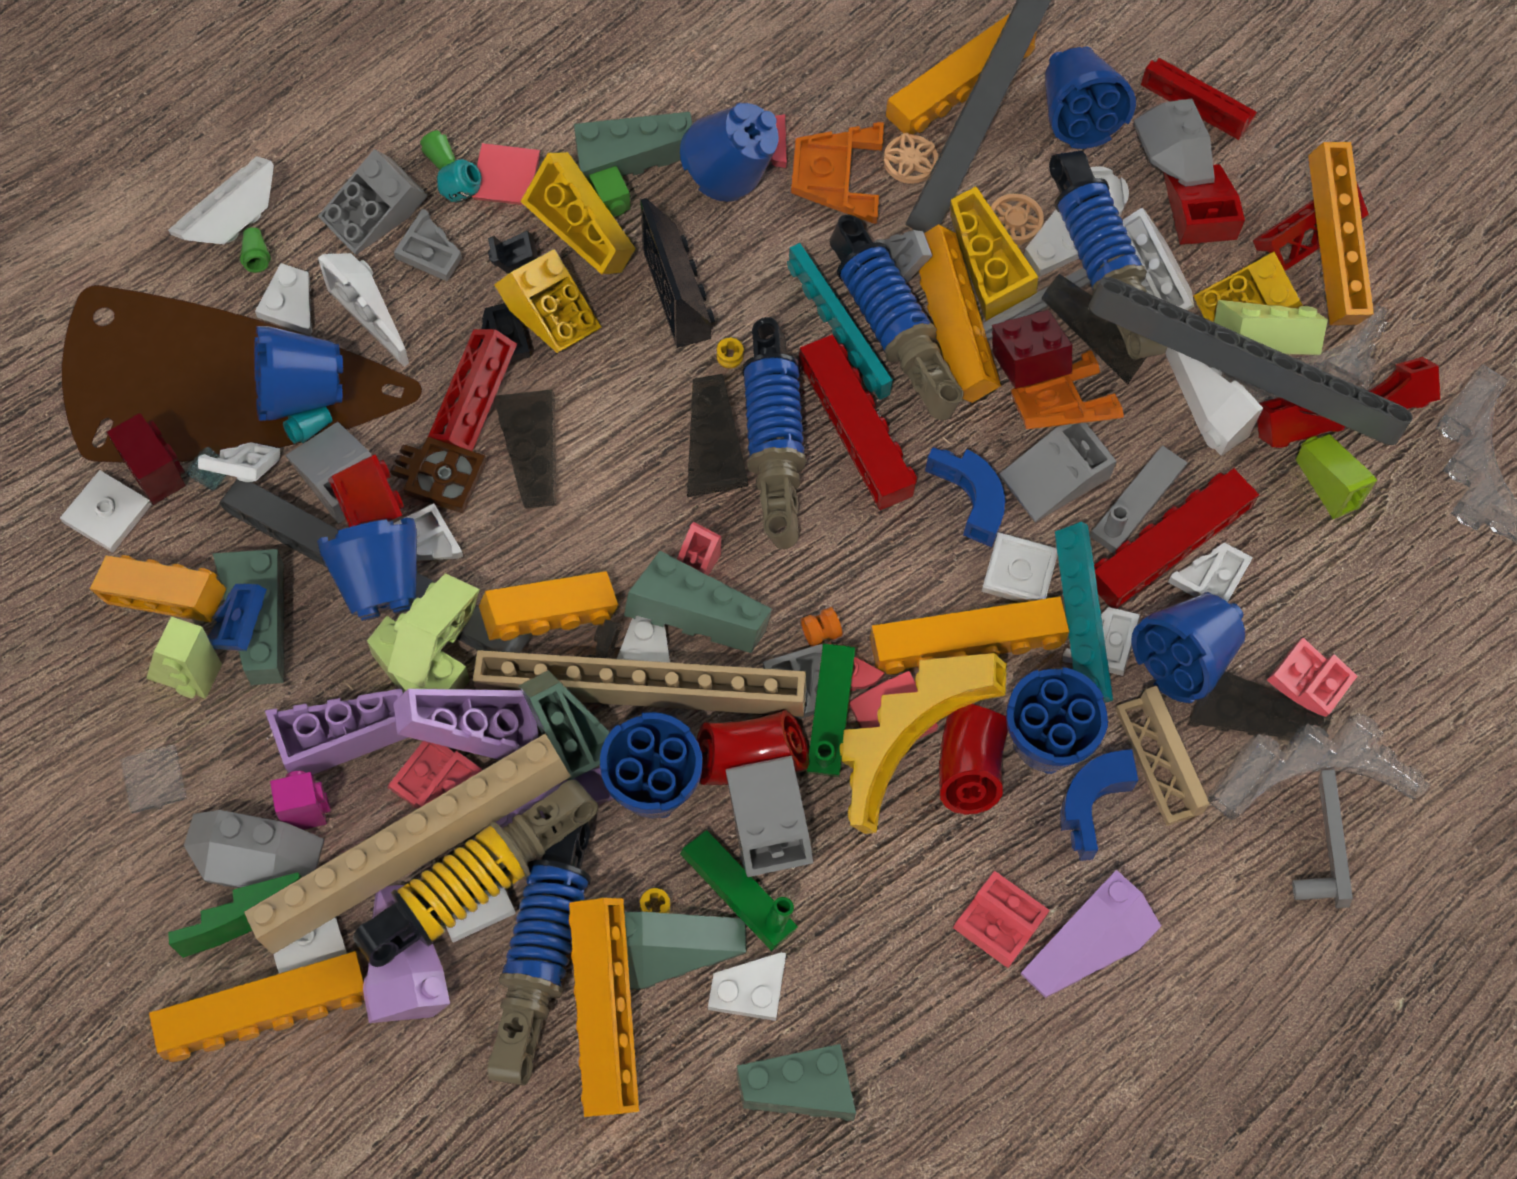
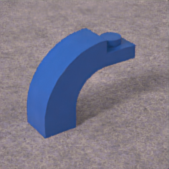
M932 447L925 471L960 486L971 500L972 511L966 522L963 536L992 547L1005 511V495L999 477L984 459L968 449L965 450L961 459L948 450H939Z
M1132 749L1109 752L1091 760L1076 774L1067 790L1060 811L1061 831L1074 829V831H1071V845L1073 851H1078L1080 861L1093 860L1098 852L1092 819L1093 803L1107 794L1133 791L1138 782Z

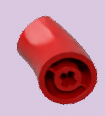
M975 704L957 709L947 716L940 750L939 791L940 800L949 810L964 815L979 814L991 809L999 802L1003 795L1002 759L1009 731L1006 716Z
M787 710L744 721L704 722L697 735L696 740L702 751V774L699 781L701 785H728L725 769L792 756L795 773L805 770L809 766V752L806 740L796 719Z

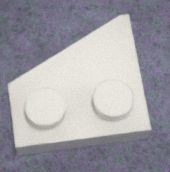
M1057 210L1052 213L1025 248L1024 256L1039 277L1079 259L1078 251L1074 248V243L1066 229L1065 222Z
M280 263L255 310L257 318L311 335L309 273Z
M252 442L242 444L235 448L220 450V458H213L206 454L200 455L198 457V469L235 476L243 482L257 481L280 460V448Z
M434 503L407 516V518L414 519L417 529V561L459 559L463 557L462 550ZM401 520L395 522L394 525L402 524Z
M1223 543L1213 549L1210 554L1194 560L1190 566L1182 571L1174 572L1168 583L1194 597L1200 596L1204 592H1209L1228 602L1253 557L1227 543Z
M1108 607L1101 614L1109 673L1124 676L1132 648V633L1135 626L1139 624L1140 614ZM1067 648L1064 651L1063 662L1073 664L1071 649Z
M636 616L635 619L632 618L617 659L670 663L665 624L663 627L651 624V620L640 616Z
M777 953L713 973L708 1010L776 1021L786 953Z

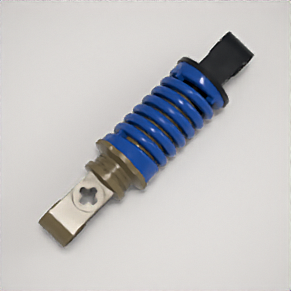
M1083 151L1052 155L1049 162V170L1060 192V195L1055 200V207L1065 222L1066 229L1074 243V248L1078 251V257L1082 261L1083 269L1086 270L1087 278L1091 281L1092 293L1094 294L1103 277L1115 278L1147 292L1146 288L1141 285L1146 278L1147 271L1139 257L1135 255V247L1131 245V238L1127 235V229L1123 226L1122 218L1118 216L1119 211L1114 206L1113 198L1110 197L1108 182L1105 179L1094 177L1088 164L1087 156ZM1117 325L1126 344L1127 352L1132 359L1136 360L1165 353L1166 346Z
M841 216L829 241L831 248L841 261L837 269L839 279L848 288L850 295L854 298L856 305L859 306L866 322L870 324L872 332L875 333L876 339L880 342L886 354V359L889 362H900L902 371L909 376L914 389L919 393L929 414L938 420L950 419L963 398V390L952 375L948 364L940 355L941 350L938 345L933 343L937 336L936 327L930 323L927 315L922 312V307L917 303L915 295L911 293V288L906 285V280L901 276L894 260L890 258L888 247L881 242L873 243L862 221L856 216Z
M764 317L756 321L752 328L754 357L748 359L742 366L747 409L748 451L750 453L747 467L750 472L758 475L756 487L761 491L760 500L763 511L764 531L777 548L788 549L794 546L799 538L796 489L800 486V476L798 473L805 468V463L807 462L804 446L802 445L804 439L801 423L802 415L800 412L801 403L799 402L801 395L799 392L800 384L797 380L800 374V363L796 358L787 355L786 338L776 320ZM787 526L782 533L776 534L779 528Z
M588 822L579 826L560 842L545 850L542 860H533L528 863L530 875L526 877L528 886L524 888L522 893L524 898L519 904L521 911L516 916L517 924L513 928L514 936L509 943L511 949L507 952V962L498 981L501 985L508 988V992L500 1005L503 1013L498 1026L494 1048L488 1061L487 1073L488 1078L492 1081L523 1086L529 1082L543 1019H547L550 1012L547 1008L550 998H560L562 996L563 986L560 980L566 976L564 967L569 964V958L566 955L572 951V945L569 943L572 942L569 925V903L584 901V890L591 882V876L581 870L585 850L590 840V825ZM552 826L553 832L556 833L555 827Z

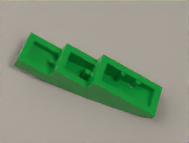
M297 872L234 889L232 903L200 911V924L168 932L169 945L184 958L215 948L251 932L252 928L244 912L299 880L302 876Z

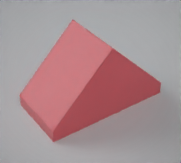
M693 522L690 525L677 560L709 575L721 556V536Z

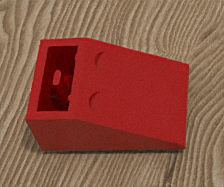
M1220 164L1213 165L1214 183L1185 187L1178 182V178L1163 172L1180 245L1238 239L1245 222L1239 194Z
M376 454L332 475L328 479L349 527L385 519L387 521H394L403 516L401 513V509L404 508L402 499L397 490H391L387 479L391 478L388 467L384 460H378Z

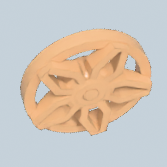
M904 133L887 145L883 161L885 169L894 179L903 183L914 184L928 179L938 159V153L932 141L930 142L918 135ZM908 142L911 147H906L904 143ZM930 155H932L933 164L927 159ZM889 161L899 164L898 172L891 166ZM913 171L923 173L917 176H909Z
M1007 194L998 198L991 206V209L994 212L996 210L1000 222L1006 225L1004 228L1007 231L1011 229L1010 236L1016 245H1022L1031 241L1043 226L1044 215L1041 207L1035 200L1026 195ZM1018 201L1019 203L1012 206L1006 202ZM1030 207L1036 212L1038 219L1029 215ZM1019 230L1021 235L1016 236L1015 231ZM1026 230L1032 231L1031 233L1025 235Z

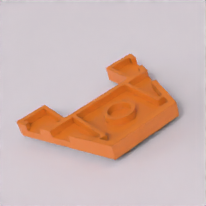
M884 122L873 123V127L860 129L859 126L850 127L849 131L832 134V131L796 138L791 193L848 215L856 216L867 222L877 224L879 195L850 193L848 190L852 148L882 151Z
M1092 350L1081 354L1082 360L1072 364V374L1018 389H1011L1012 399L1026 429L1124 417L1122 405L1115 393L1083 402L1072 382L1100 373L1098 361Z

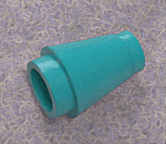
M326 407L290 415L288 420L283 422V426L287 436L294 444L298 442L305 443L326 427L327 424L331 423L332 416Z

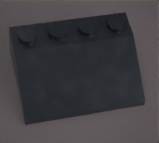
M647 198L640 199L642 250L676 348L711 339V327L715 326V319L711 308L706 309L705 307L706 293L703 285L696 282L695 277L698 276L696 264L693 259L689 260L686 254L689 252L685 235L680 236L677 225Z

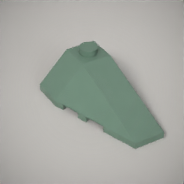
M624 912L630 990L646 989L655 986L656 983L673 977L674 979L681 977L685 973L701 967H709L746 954L745 923L740 918L656 912Z

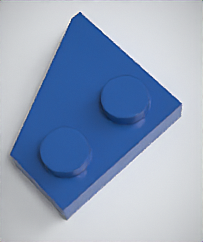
M258 584L234 585L227 595L224 604L218 608L212 617L217 623L207 637L214 649L247 651L267 589Z

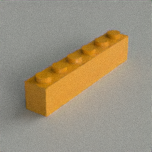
M1010 13L888 98L886 117L903 134L909 133L914 135L917 132H923L936 118L944 117L957 103L965 102ZM1037 31L1023 58L1028 57L1035 49L1034 44Z
M1323 142L1308 155L1329 323L1330 326L1358 325L1374 315L1352 143Z
M938 224L924 233L932 257L919 270L921 277L920 285L928 301L927 310L937 329L936 339L940 343L943 353L942 358L948 364L952 375L963 390L962 399L973 403L1001 387L956 233Z
M1060 596L872 625L870 643L876 668L886 672V674H898L907 668L918 667L919 669L920 660L995 653L999 656V654L1012 652L1014 655H1021L1029 652L1031 649L1041 647L1045 650H1053L1065 644L1069 628Z
M598 898L570 902L571 959L574 965V996L577 1009L576 1030L579 1037V1067L582 1081L581 1102L584 1109V1117L639 1112L623 898Z
M356 951L149 1012L157 1054L164 1060L169 1059L170 1062H178L191 1056L190 1053L201 1049H204L206 1052L215 1051L223 1048L225 1042L234 1039L247 1041L257 1038L260 1035L259 1032L273 1028L275 1031L288 1029L294 1025V1021L300 1019H321L329 1014L328 1011L340 1007H342V1010L357 1008L365 1000L363 993L365 976L361 960Z

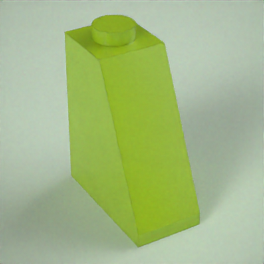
M1330 434L1321 438L1314 436L1304 441L1295 460L1332 519L1334 520L1359 509L1377 482L1375 476Z

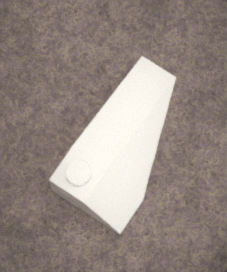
M351 253L322 254L319 256L318 260L327 290L404 367L408 365L409 361L405 346L372 277L373 271L364 260L359 262Z
M1167 348L1166 357L1206 444L1222 456L1250 436L1263 407L1236 380L1230 383L1221 376L1222 371L1213 367L1210 368L1198 360Z

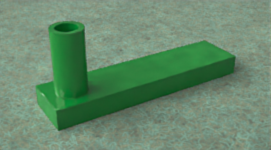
M823 643L807 774L840 778L842 762L840 744L843 743L844 730H846L855 647Z
M707 830L682 849L680 855L771 952L796 932L798 926L790 918L794 910L792 901L786 897H779L774 901L752 877H747L741 865Z

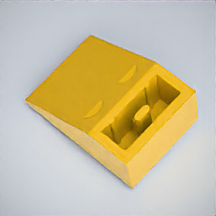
M555 249L512 271L494 284L510 312L556 353L602 328Z
M1275 252L1193 295L1203 317L1212 322L1215 320L1218 300L1271 306L1277 305L1298 309L1300 306H1303Z

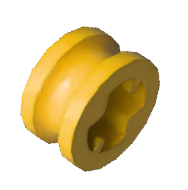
M731 337L725 338L718 343L716 348L718 363L728 369L738 367L744 357L742 343L736 338ZM727 349L734 350L733 357L726 356Z
M651 888L641 896V912H653L652 908L649 910L646 908V906L650 905L651 898H658V902L662 900L665 903L660 906V911L656 913L670 912V898L664 890Z

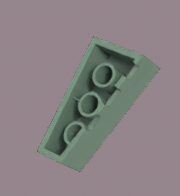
M680 112L574 124L576 151L580 170L589 181L590 174L613 166H617L621 176L631 173L635 176L644 173V169L655 165L663 167L681 161L680 144L684 133L692 125L691 113Z
M278 549L212 553L220 583L227 588L224 593L225 601L235 584H258L267 589L247 651H239L243 670L251 685L284 683V563Z
M659 551L628 592L624 616L633 619L636 616L651 620L653 625L663 627L664 624L683 629L682 633L691 636L695 634L711 637V642L752 653L767 630L772 609Z

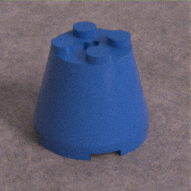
M1088 46L1056 52L1050 57V64L1045 72V88L1049 124L1056 138L1068 143L1071 148L1076 149L1093 148L1112 140L1111 135L1120 129L1124 123L1129 124L1135 112L1136 97L1128 81Z
M738 103L733 107L702 117L693 123L682 137L680 159L684 171L688 170L691 177L700 186L698 190L712 199L731 202L746 196L755 189L778 146L779 135L775 115L754 104Z
M256 326L258 337H255L254 370L256 393L258 395L256 407L259 421H272L334 405L335 403H342V384H339L338 373H343V358L340 355L339 344L274 327Z
M413 518L401 519L402 524L394 525V521H387V519L364 523L338 530V534L335 535L336 538L328 541L327 537H321L317 540L320 555L351 614L358 615L361 621L380 617V611L388 609L393 610V613L408 611L411 608V602L416 599L417 529Z
M1204 592L1200 596L1152 613L1135 626L1131 641L1135 659L1138 665L1144 663L1149 673L1156 680L1153 685L1157 686L1159 691L1166 696L1182 703H1192L1195 700L1204 698L1214 689L1245 642V628L1242 622L1243 611L1235 603L1229 604L1219 596Z
M1063 667L1062 670H1035L1018 682L1007 704L1006 722L1013 741V747L1025 764L1046 774H1053L1058 770L1086 759L1099 747L1106 734L1109 721L1103 701L1104 696L1092 680L1076 670Z
M642 713V716L632 718L620 726L616 725L606 737L600 753L602 780L609 794L619 804L634 814L650 819L667 818L697 788L702 774V751L694 735L690 732V728L680 720L663 713Z

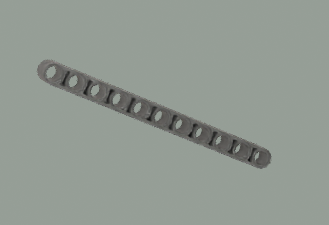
M1051 0L1016 1L907 219L906 226L925 233L936 225H941L950 207V200L955 197Z
M1103 277L1089 302L1088 307L1090 311L1105 320L1384 444L1396 445L1413 419L1410 411L1397 403L1115 278Z
M236 479L219 502L225 511L326 567L320 555L317 540L321 537H327L328 541L335 539V535L338 534L337 528L252 482H243ZM417 573L416 598H422L429 584L434 582ZM475 605L472 617L457 637L459 641L476 650L521 653L529 641L527 634L519 635L508 641L501 639L489 640L478 605Z

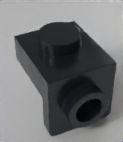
M528 230L503 242L495 236L488 238L490 246L488 256L494 266H498L507 274L538 258L534 236Z

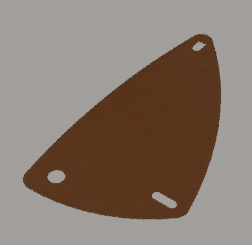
M101 285L89 286L79 294L66 332L62 357L64 406L70 430L80 454L89 461L124 463L109 436H107L104 445L101 447H94L92 441L103 419L109 418L113 421L112 429L138 413L142 414L146 422L154 421L166 444H169L175 452L179 462L196 461L200 455L204 454L213 458H220V450L235 448L250 442L275 448L294 445L287 436L283 426V422L288 420V417L272 421L258 420L254 341L255 337H258L256 326H269L294 333L298 332L250 317L183 300ZM98 309H111L114 312L113 321L106 326L97 325L93 321V315ZM339 347L340 355L343 358V373H338L339 384H342V403L326 406L332 416V422L314 436L336 422H339L345 429H349L408 406L420 398L422 393L421 385L413 378ZM386 384L403 387L404 391L401 398L384 394L382 387Z

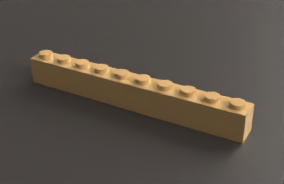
M477 650L473 675L476 690H521L519 685L549 670L580 702L769 715L787 710L793 716L804 717L806 671Z
M546 733L245 911L244 913L256 939L272 955L488 827L492 821H498L570 778L571 775Z

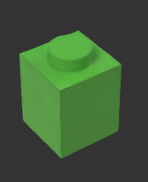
M617 166L589 175L591 186L612 216H620L625 211L631 210L630 192Z

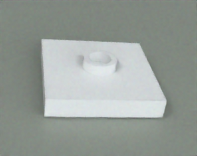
M99 470L62 514L60 519L67 526L113 553L152 506V503L146 497Z
M998 532L981 592L1017 602L1046 599L1058 555L1057 548Z
M337 917L273 954L279 974L347 954Z

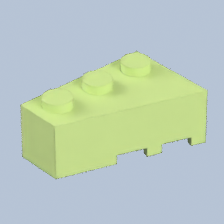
M1218 300L1214 323L1284 354L1321 355L1328 319L1320 315L1316 308L1309 306H1300L1298 309L1277 305L1271 306Z
M446 573L436 583L431 582L423 597H417L412 603L410 610L406 614L401 613L395 623L394 631L397 632L388 672L423 688L428 681L427 676L430 665L432 663L439 665L443 659V655L439 653L448 641L454 643L472 617L480 589Z
M388 616L384 618L367 640L374 659L395 686L402 689L403 693L407 689H464L470 681L466 666L443 651L439 652L443 655L440 664L432 663L430 665L427 676L428 681L423 688L388 672L397 632L394 631L396 621Z
M171 617L154 650L146 679L175 688L176 692L185 697L194 698L196 695L206 699L222 663L203 627Z

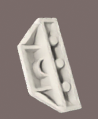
M256 156L248 165L237 171L168 230L170 234L183 240L223 245L235 240L239 235V231L246 225L256 222L260 218L261 213L268 208L274 168L273 163L270 160Z
M1141 208L1123 219V226L1126 227L1127 235L1131 238V245L1135 247V255L1139 257L1147 271L1146 278L1141 285L1146 288L1149 294L1180 308L1189 310L1194 307L1192 290L1167 242L1146 211Z

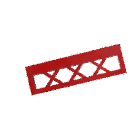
M1158 58L1156 62L1151 60L1145 68L1141 86L1170 102L1193 99L1203 121L1237 140L1241 138L1256 117L1257 112L1161 58Z
M1357 183L1361 219H1363L1369 213ZM1314 200L1253 240L1257 251L1275 252L1285 271L1320 248ZM1309 229L1314 231L1311 243L1306 246L1302 244L1305 231ZM1286 244L1292 245L1290 256L1284 261L1279 249Z
M473 329L428 437L473 451L517 343L496 329ZM481 339H483L481 346L478 348ZM448 423L444 434H441L444 426Z

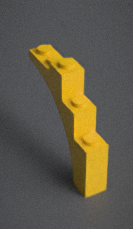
M995 653L920 660L919 672H917L915 678L918 692L882 695L881 707H879L877 713L880 727L844 730L843 743L840 744V755L842 756V762L853 769L850 775L852 801L848 807L850 826L864 834L877 832L880 807L892 775L901 759L915 741L936 722L957 709L977 701L1005 696L1006 663Z

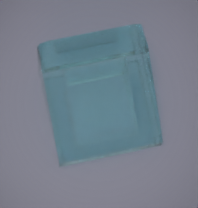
M206 447L200 451L188 466L185 474L214 491L226 475L198 469V457L200 455L206 454L213 458H220L213 450Z

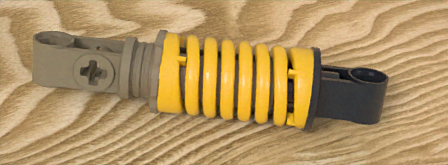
M569 780L546 798L535 803L523 814L514 816L512 823H509L507 826L502 828L492 821L487 828L476 835L475 840L466 841L465 848H456L454 856L446 855L443 858V864H433L432 872L429 870L423 871L421 873V881L419 879H412L409 884L407 883L398 890L390 892L394 904L371 920L361 924L353 935L354 942L374 967L388 964L395 956L419 939L429 947L433 944L434 940L444 934L445 927L442 921L448 928H453L456 925L453 914L459 920H464L467 917L464 906L470 912H475L478 909V905L474 899L477 898L480 904L485 905L489 901V897L485 893L487 890L492 897L500 894V890L496 885L498 882L503 888L508 889L511 887V882L514 884L523 877L529 876L530 871L527 865L529 860L534 859L535 856L540 858L545 854V850L560 842L579 826L589 822L598 811L597 802L577 780ZM540 811L543 812L544 818L541 817ZM552 826L555 827L556 833L553 832Z

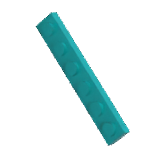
M801 243L790 247L787 266L791 275L798 277L802 283L805 296L809 300L812 299L816 304L821 320L824 323L828 322L837 343L844 345L851 365L860 370L867 389L870 392L874 391L879 400L889 396L893 380Z
M1081 521L1055 531L1066 619L1069 628L1073 670L1082 673L1092 680L1102 692L1104 703L1113 701L1089 527Z

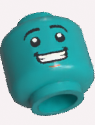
M458 159L442 167L437 174L438 190L442 196L451 202H461L475 195L480 189L481 173L476 165L467 160Z

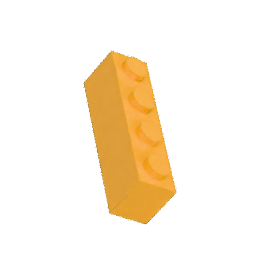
M106 555L90 590L109 605L211 623L212 617L216 613L227 588L216 579L217 575L214 572L205 568H199L197 571L188 569L180 564H172V566L162 565L152 559H147L146 562L127 555H121L120 558Z
M604 571L487 590L481 599L479 609L489 640L501 639L508 641L519 635L532 633V635H542L552 629L562 628L563 630H571L581 624L592 623L593 625H600L606 623L614 614L618 602L608 573Z

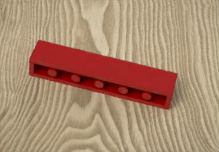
M832 334L800 347L799 363L879 510H883L913 497L917 477L912 467H907L902 459L903 453L898 442H893L890 438L886 420L882 416L879 417L876 413L872 395L869 392L865 393L861 386L862 381L858 370L855 367L851 368L847 361L848 355L842 343L838 344Z
M1235 468L1225 475L1222 472L1218 473L1210 480L1208 487L1202 492L1199 489L1192 492L1186 498V503L1180 508L1172 507L1163 515V520L1157 525L1153 523L1147 525L1139 533L1138 539L1132 543L1130 540H1127L1115 551L1116 555L1109 560L1105 557L1094 565L1098 595L1110 608H1119L1251 510L1259 496L1258 492Z

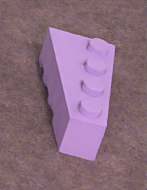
M402 689L358 695L357 699L341 701L340 698L327 700V704L308 707L307 704L295 705L291 710L278 711L277 708L265 710L287 772L304 771L306 773L311 772L314 775L408 738L398 735L396 729L393 702L403 694Z
M407 689L393 702L398 735L498 760L503 759L539 737L537 723L521 690Z

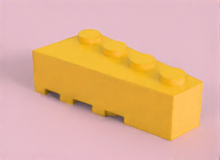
M568 152L547 153L520 202L600 274L622 273L636 248Z
M975 186L951 199L950 218L985 321L1036 294L1038 286L1037 274L978 188Z

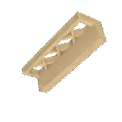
M1154 686L1145 689L1141 698L1117 705L1115 710L1166 826L1202 815L1210 803L1158 687ZM1142 707L1147 718L1144 727L1131 722L1127 712ZM1144 735L1157 741L1159 751L1156 756L1143 751L1140 743ZM1148 761L1153 762L1152 767L1150 766ZM1156 765L1170 770L1173 778L1169 786L1156 780L1153 773ZM1161 790L1166 792L1165 796H1163ZM1171 794L1182 799L1187 810L1172 815L1166 803L1169 795Z

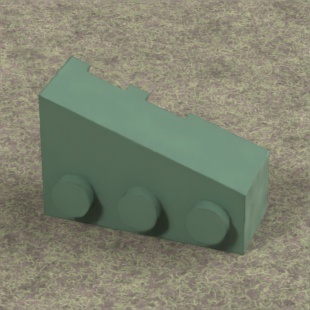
M549 670L519 685L541 734L546 733L571 775L567 779L568 781L600 765L601 749L610 731Z
M840 1044L737 1065L736 1076L743 1109L786 1114L789 1112L806 1114L811 1117L840 1118L845 1121H854L856 1110Z

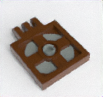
M427 437L422 450L402 445L400 453L405 456L397 455L395 463L399 466L393 465L390 473L395 477L407 480L403 489L404 494L463 514L485 466L486 456Z

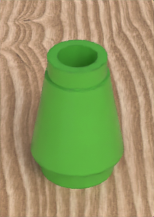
M432 131L421 139V151L439 170L456 161L447 136L441 134L440 131Z
M253 227L247 228L243 232L240 262L249 272H262L268 267L271 260L261 231Z

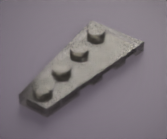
M553 390L495 396L494 404L498 412L499 422L504 433L507 450L512 461L513 471L524 507L528 509L556 506L555 394Z

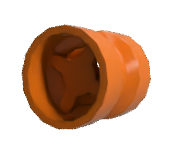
M832 607L821 610L820 615H808L800 620L803 633L810 647L822 644L825 639L834 640L843 635L839 618Z

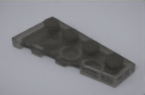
M1058 274L1041 299L1128 385L1147 357L1136 360L1132 359L1127 352L1126 344L1117 325L1090 311L1088 306L1092 295L1061 274Z
M723 374L695 378L692 385L687 498L748 487L747 473Z
M1225 671L1214 689L1204 698L1196 700L1187 725L1199 727L1200 725L1215 727V730L1227 732L1229 730L1248 732V735L1260 737L1262 734L1276 736L1280 740L1320 746L1324 742L1333 713L1324 717L1304 708L1280 692Z

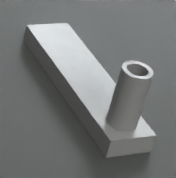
M1162 445L1092 530L1090 537L1116 554L1115 551L1118 547L1127 541L1183 472L1188 462Z
M1323 770L1320 773L1318 783L1331 878L1293 880L1294 900L1334 898L1335 908H1349L1353 896L1335 770Z

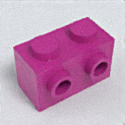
M294 771L288 773L285 778L270 781L275 813L281 822H286L302 830L327 824L325 813L331 812L328 795L326 792L324 793L322 782H316L311 772Z

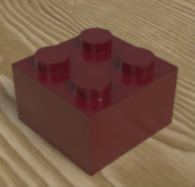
M1049 310L992 325L993 355L1015 389L1072 374L1073 345Z
M138 413L107 431L122 460L152 505L157 504L186 486L181 477L185 471L171 446L166 444L153 420L146 422L142 414Z

